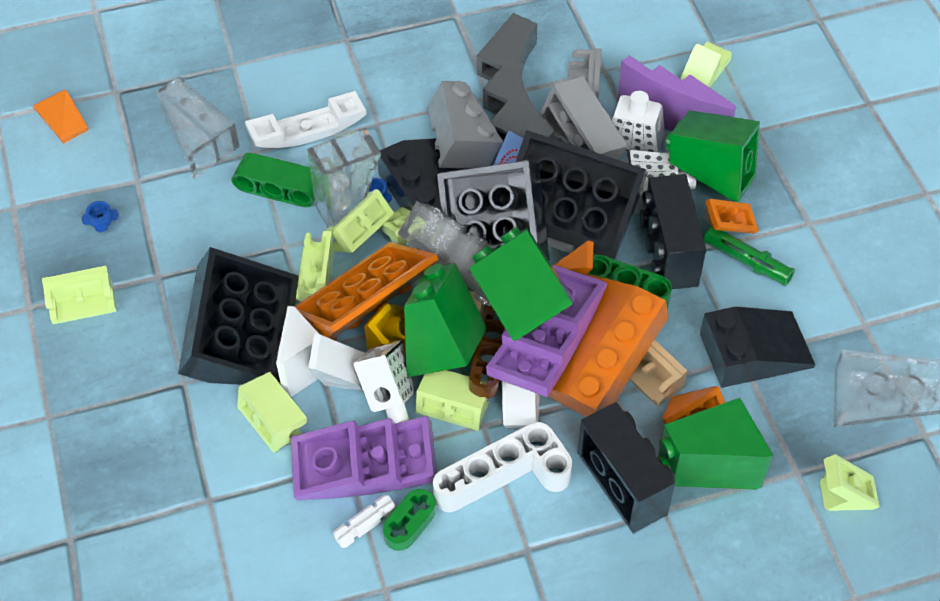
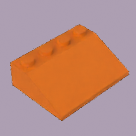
M389 242L303 300L295 308L320 335L336 341L339 334L360 325L363 321L362 318L371 312L378 311L384 303H388V300L409 291L412 288V284L423 276L424 271L434 265L439 259L435 253Z
M589 274L586 276L607 282V287L581 342L548 395L553 400L585 417L615 403L647 353L651 343L656 339L669 318L666 300L637 286Z

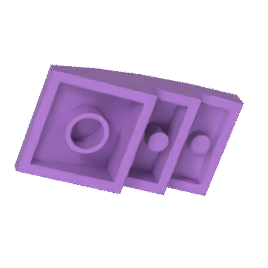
M630 55L621 61L617 102L620 96H631L635 91L647 93L649 101L662 105L664 129L672 132L677 126L678 121L682 120L689 110L730 117L735 116L736 106L691 74L681 80L661 65L651 71Z
M553 264V268L571 293L573 304L515 342L507 330H505L502 334L501 347L486 366L488 376L548 397L567 367L607 287V282Z
M428 416L396 424L391 418L361 426H358L353 420L291 437L294 498L296 500L334 499L401 490L433 483V479L437 474L432 422Z

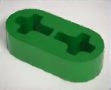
M425 489L411 491L387 518L383 525V537L385 544L389 548L397 551L409 548L432 521L436 514V502L432 493ZM423 502H426V511L420 508L412 516L414 514V503L421 505ZM406 524V536L399 534L394 538L392 529L399 531Z

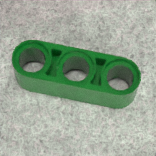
M245 153L231 178V182L237 189L245 193L307 208L313 205L324 182V178L319 171L311 167L255 153Z
M593 255V267L588 273L589 275L642 288L666 300L668 310L672 285L667 278L604 255Z

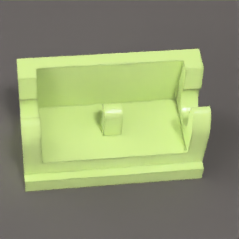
M378 189L362 196L363 201L334 227L330 226L325 230L331 231L332 236L336 239L333 243L335 252L353 253L382 224L395 214Z
M323 231L321 242H314L311 240L312 236L310 233L305 234L296 302H302L331 282L334 259L331 231Z
M107 266L42 278L46 308L49 309L52 324L117 312L113 283Z
M444 370L424 374L417 389L415 413L479 431L489 401H487L486 397H479L471 393L469 390V376ZM481 380L480 382L481 384H487V382Z
M271 372L238 387V409L273 453L291 443L292 436L302 434L298 428L307 423V417Z

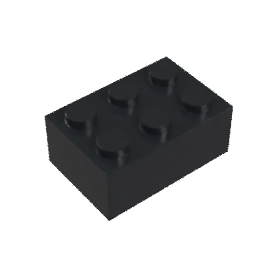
M687 175L650 177L647 191H643L642 194L644 210H640V224L642 229H647L646 249L648 253L653 254L654 258L652 260V272L667 278L671 282L672 289L699 287L706 246Z
M615 402L581 419L577 454L631 532L634 534L667 516L675 487L674 474L667 465H662L655 456L656 452L650 440L646 437L642 438L637 431L632 415L628 411L624 412L619 404Z

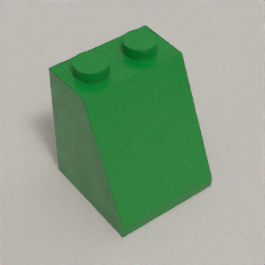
M689 110L684 118L678 121L675 129L667 135L666 150H669V162L728 199L739 202L756 177L760 121Z
M515 227L500 237L503 243L491 250L489 245L476 252L471 256L474 262L469 266L470 271L514 342L573 304L571 293L527 227L521 231L518 227Z
M456 263L443 266L442 264H434L428 267L404 305L406 372L408 376L413 377L467 366L487 329Z
M737 398L665 424L662 439L659 441L660 448L657 456L661 464L667 465L673 472L675 486L756 490L763 486L773 454L741 398Z

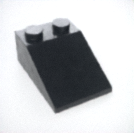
M736 306L704 314L700 336L721 388L815 367V362L792 311Z

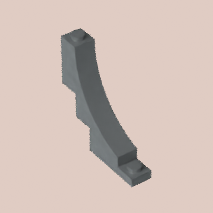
M515 13L508 18L477 54V75L489 80L483 88V108L496 114L490 122L503 142L509 131L524 138L525 132L528 130L554 139L555 129L536 111L528 98L522 80L525 62L537 44L538 24Z

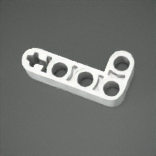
M542 422L531 423L439 471L433 479V496L436 506L444 512L457 511L531 471L534 472L540 483L547 490L552 492L562 491L568 487L571 480L572 459L556 434L547 424ZM542 442L544 445L534 446L531 443ZM504 457H512V458H514V459H516V460L511 461V462H506V461L502 460V458H504ZM560 468L563 471L560 473L551 472L549 469ZM476 472H482L486 474L484 477L481 478L472 476V474Z

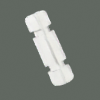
M382 495L374 501V506L368 505L350 518L348 525L342 524L335 529L333 537L338 545L342 548L348 547L355 541L354 537L360 538L382 522L380 518L386 519L396 509L393 500L388 495Z

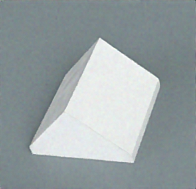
M294 306L287 307L276 361L281 386L290 397L318 380L308 367L314 334L320 335Z

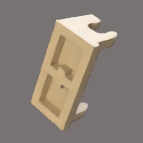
M654 339L629 380L651 402L659 407L684 388L688 371Z

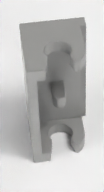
M602 49L574 50L572 57L584 58L585 60L569 61L568 80L584 76L598 99Z

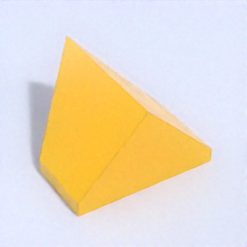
M384 303L364 325L367 351L370 348L402 341L406 356L404 306Z

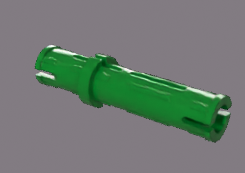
M710 227L704 236L706 244L753 268V273L757 275L764 274L785 287L789 284L795 273L794 268H790L772 258L770 252H761L722 230H714ZM727 242L735 246L736 248L744 251L745 254L738 252L737 250L727 246L724 243ZM755 257L760 261L772 266L774 269L772 270L762 265L761 263L753 260L752 258Z

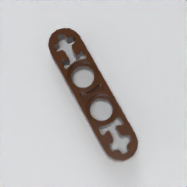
M489 300L485 302L482 312V319L487 329L474 352L469 375V390L471 393L479 397H486V399H490L497 394L500 380L488 376L487 384L480 383L482 374L487 375L486 366L489 363L483 361L480 357L483 355L494 356L502 345V334L506 330L500 319H493L495 310ZM487 332H496L499 333L501 337L497 339H492L487 337L485 334Z

